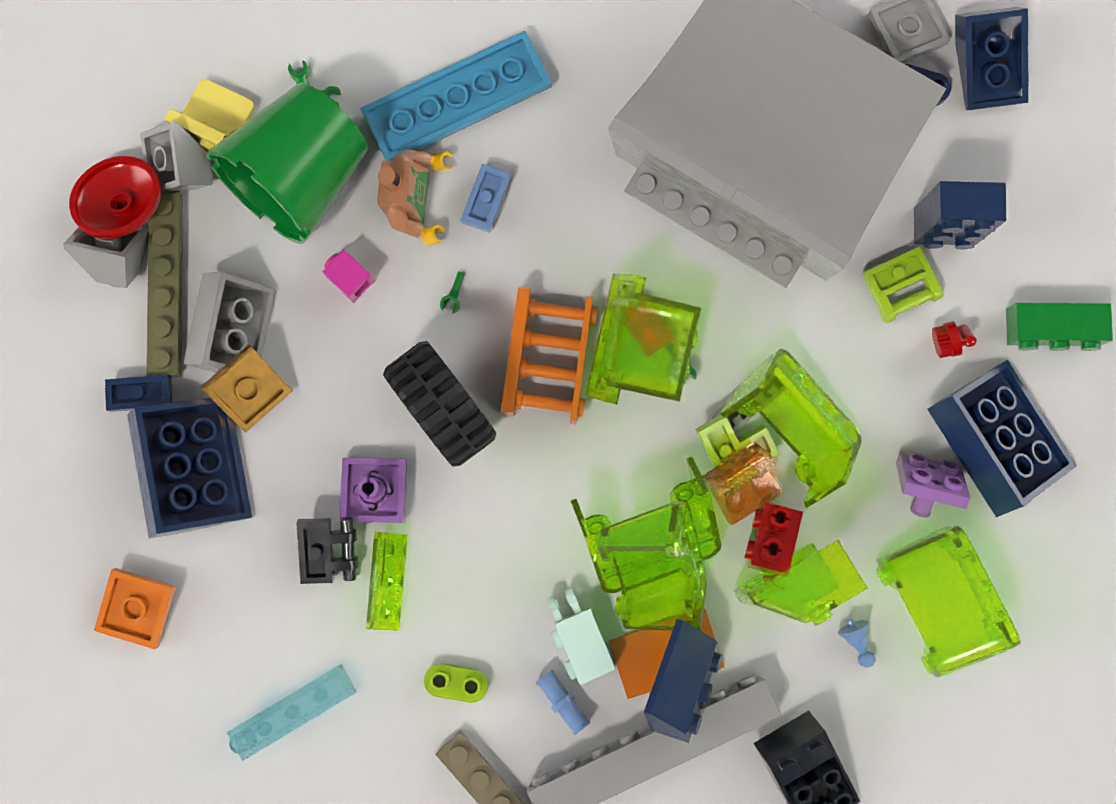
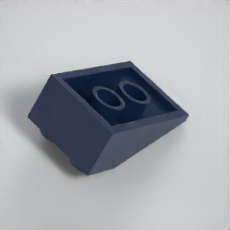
M1010 7L956 14L955 46L965 109L968 111L1028 103V8Z

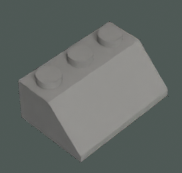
M222 271L202 273L183 364L218 372L248 345L262 356L275 288Z

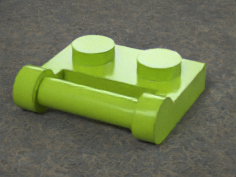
M920 246L862 274L878 306L879 314L886 324L896 320L897 315L929 300L935 302L943 298L941 286ZM923 281L925 285L924 290L894 304L890 303L887 296Z

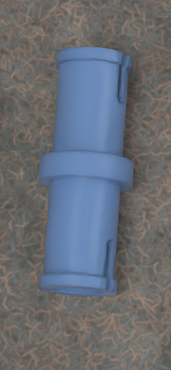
M553 670L535 682L553 704L551 709L554 713L558 711L572 730L573 735H576L591 723L574 702L575 696L572 692L568 694Z

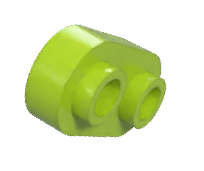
M441 663L433 665L427 670L424 676V686L432 696L475 703L486 695L488 680L479 670ZM436 675L445 677L446 683L444 686L438 687L435 685L434 678ZM470 680L475 681L478 686L475 692L467 691L466 682Z

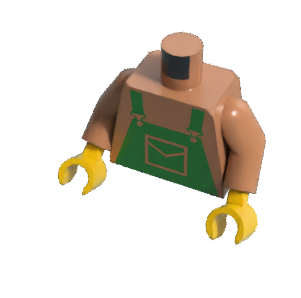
M407 149L393 156L392 161H383L381 163V170L378 173V206L388 217L390 226L396 231L416 238L421 236L422 241L428 246L441 243L443 241L435 236V234L445 231L441 225L423 227L430 171L427 167L430 165L434 171L452 169V167H445L442 161L443 158L452 157V154L441 152L430 156L429 152Z

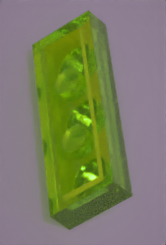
M374 532L366 629L399 631L408 534Z

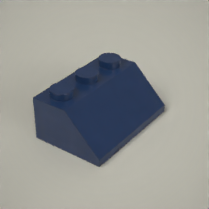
M678 618L645 706L644 714L651 731L689 743L691 734L697 735L702 721V715H699L702 702L707 704L713 686L709 684L713 672L718 673L723 654L719 653L718 642Z

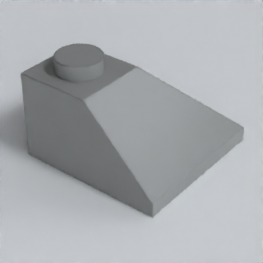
M170 122L140 133L143 159L157 173L161 182L162 193L196 190L213 185V169L211 168L210 160L206 157L207 152L177 122Z
M143 225L125 236L111 239L93 237L78 227L63 243L64 249L96 282L127 289L140 272L148 243V225Z

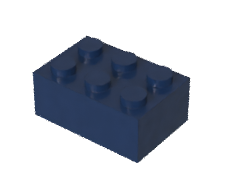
M940 181L914 207V244H924V247L928 249L942 248L943 245H955V248L960 250L974 248V245L984 240L985 237L995 232L998 227L1007 221L1006 183Z

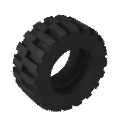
M428 341L417 343L385 367L383 376L452 467L461 466L495 440L497 433Z

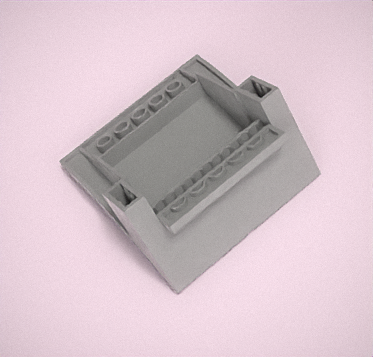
M704 0L657 67L614 117L608 130L616 156L637 167L624 190L625 193L786 289L800 266L825 281L845 268L882 198L946 88L795 0Z

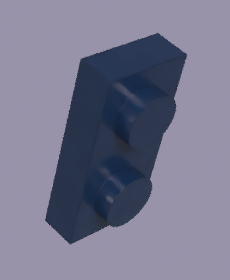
M170 375L105 379L106 411H130L134 407L171 403L172 377Z

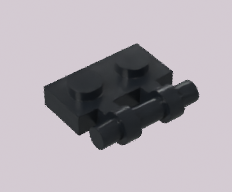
M331 518L298 519L296 525L300 584L333 583L334 571H343L344 581L356 580V569L359 567V563L354 549V542L357 541V530L353 528V518H340V530H331ZM341 543L342 557L333 558L332 544Z

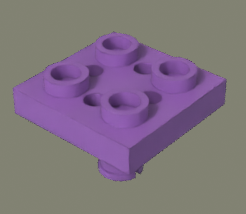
M899 452L896 466L902 494L915 497L910 507V511L913 514L923 518L929 517L934 502L967 509L971 497L962 467L948 460L939 462L927 459L919 453L906 454Z
M342 458L340 518L352 517L353 522L405 523L407 460ZM390 487H393V488H394V493H393L392 495H390V496L387 495V494H386V489H387V492H388V493H391V492H392V489H391ZM370 503H377L378 507L375 511L370 510V508H375V505Z

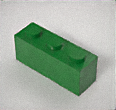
M1015 303L1006 309L1007 345H1016L1018 350L1022 351L1036 350L1038 346H1049L1051 351L1069 350L1070 346H1081V351L1100 350L1101 345L1113 341L1111 303Z

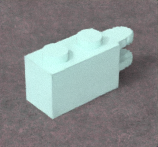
M570 588L565 592L567 601L575 613L572 616L563 619L559 604L554 599V596L547 598L556 620L554 625L557 630L552 631L551 634L558 650L565 648L569 660L565 661L564 665L570 679L577 678L579 684L582 685L612 672L616 668L591 609L588 608L581 611L574 592Z

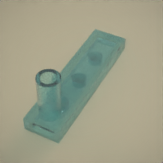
M342 664L228 731L230 749L234 753L239 754L241 760L244 761L355 694L357 691Z

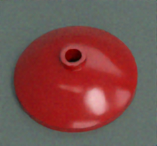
M116 156L102 160L87 169L72 188L69 198L71 217L82 231L93 237L111 239L125 236L139 229L153 216L161 200V182L155 170L142 159L132 156Z

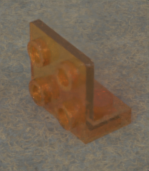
M757 442L752 443L702 475L730 525L736 524L756 511V509L761 508L765 502H770L783 493L771 469L776 465L771 454Z

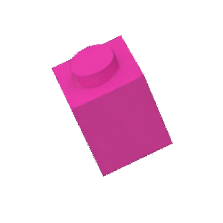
M345 250L340 254H333L326 261L325 269L322 271L326 278L353 303L375 282L371 274Z

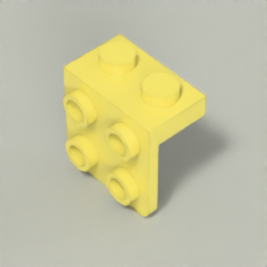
M202 79L199 81L182 114L170 108L164 119L167 123L177 122L204 150L209 151L214 145L247 122L255 109V105L248 98L210 80Z

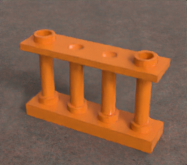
M518 287L501 404L502 415L514 416L515 409H521V406L569 412L571 413L570 424L575 425L577 417H583L586 399L580 398L588 330L589 325H596L598 307L592 306L593 297H586L585 308L536 302V299L531 298V289ZM534 314L582 320L581 339L533 333L532 329H527L528 317H534ZM530 345L579 351L577 369L528 363V360L522 359L524 347L530 348ZM527 375L575 382L573 400L523 394V390H518L519 379L525 378Z

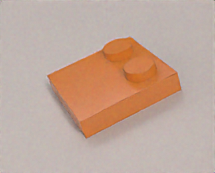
M111 569L94 631L151 649L158 648L176 586L122 569Z

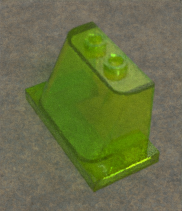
M612 274L585 396L617 405L620 391L623 389L680 402L684 381L688 378L691 369L689 362L691 350L695 347L698 339L696 329L701 308L643 294L646 277L633 274Z

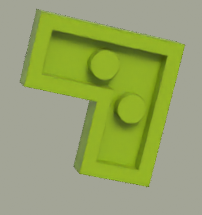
M720 414L695 429L719 479L724 485L779 454L767 427L762 424L737 438L727 417Z

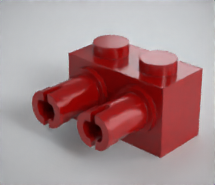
M768 502L764 503L762 510L756 509L752 522V527L757 528L754 541L748 540L744 558L750 559L748 568L786 577L789 574L803 511Z

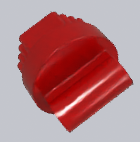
M951 321L943 323L942 326L932 328V340L934 341L933 343L939 358L960 356L963 354L962 346L972 347L977 342L976 337L965 324L957 328L955 322Z

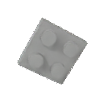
M892 0L871 9L867 14L886 54L902 63L948 45L951 40L932 0Z

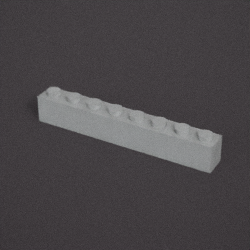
M750 675L739 680L736 683L738 687L727 693L725 689L712 693L708 703L701 705L699 715H702L701 725L697 735L691 734L689 743L651 731V729L641 734H638L637 730L620 737V744L611 748L608 747V744L592 750L590 752L591 757L582 762H579L578 758L566 762L560 766L562 771L550 776L546 772L531 780L532 785L527 789V794L532 804H599L781 717L782 714L765 679L761 677L755 678L754 675Z

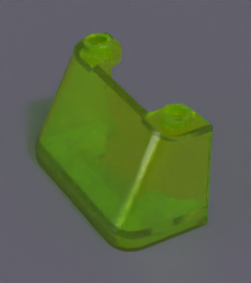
M674 501L603 527L600 534H596L595 552L600 554L603 561H611L613 559L622 586L621 597L616 598L615 611L617 616H621L624 629L673 630L678 618L701 631L707 577L690 505L687 501Z
M942 527L876 560L879 566L876 569L879 579L884 586L890 585L893 589H897L926 645L923 648L924 656L921 657V660L929 674L942 677L1006 652L1021 644L1020 636L971 541L961 527Z

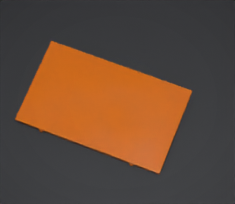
M706 609L691 614L686 613L685 616L678 617V619L684 620L715 639ZM677 618L636 632L625 633L623 636L609 640L627 699L651 692ZM723 661L721 663L720 669L725 668Z

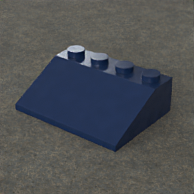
M1008 360L927 409L995 517L1024 507L1076 467V464Z
M211 398L134 407L127 414L149 539L252 518L235 422Z

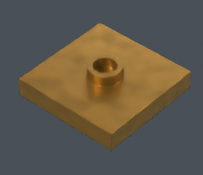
M250 345L246 346L201 386L202 390L245 433L293 391Z

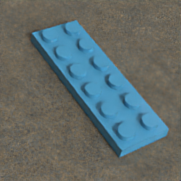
M523 31L360 109L385 160L392 161L393 156L403 150L418 151L552 88V82L527 33Z

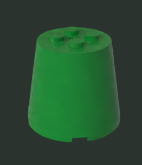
M298 83L214 145L206 153V157L211 162L215 161L211 166L215 174L230 192L255 216L261 219L265 215L276 224L273 227L274 231L292 242L303 244L310 237L367 153L368 145L356 124L332 98L308 84Z

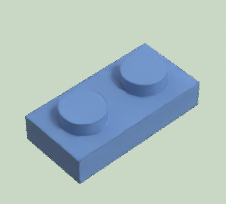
M482 164L460 219L461 223L490 233L511 180V174Z

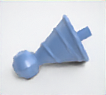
M852 618L847 619L848 624L838 631L839 636L843 637L849 645L853 646L860 653L858 656L860 666L865 668L873 666L876 662L873 652L867 651L868 621L859 620L854 622Z

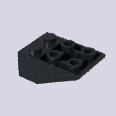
M809 710L753 743L787 804H858L861 802L826 731Z

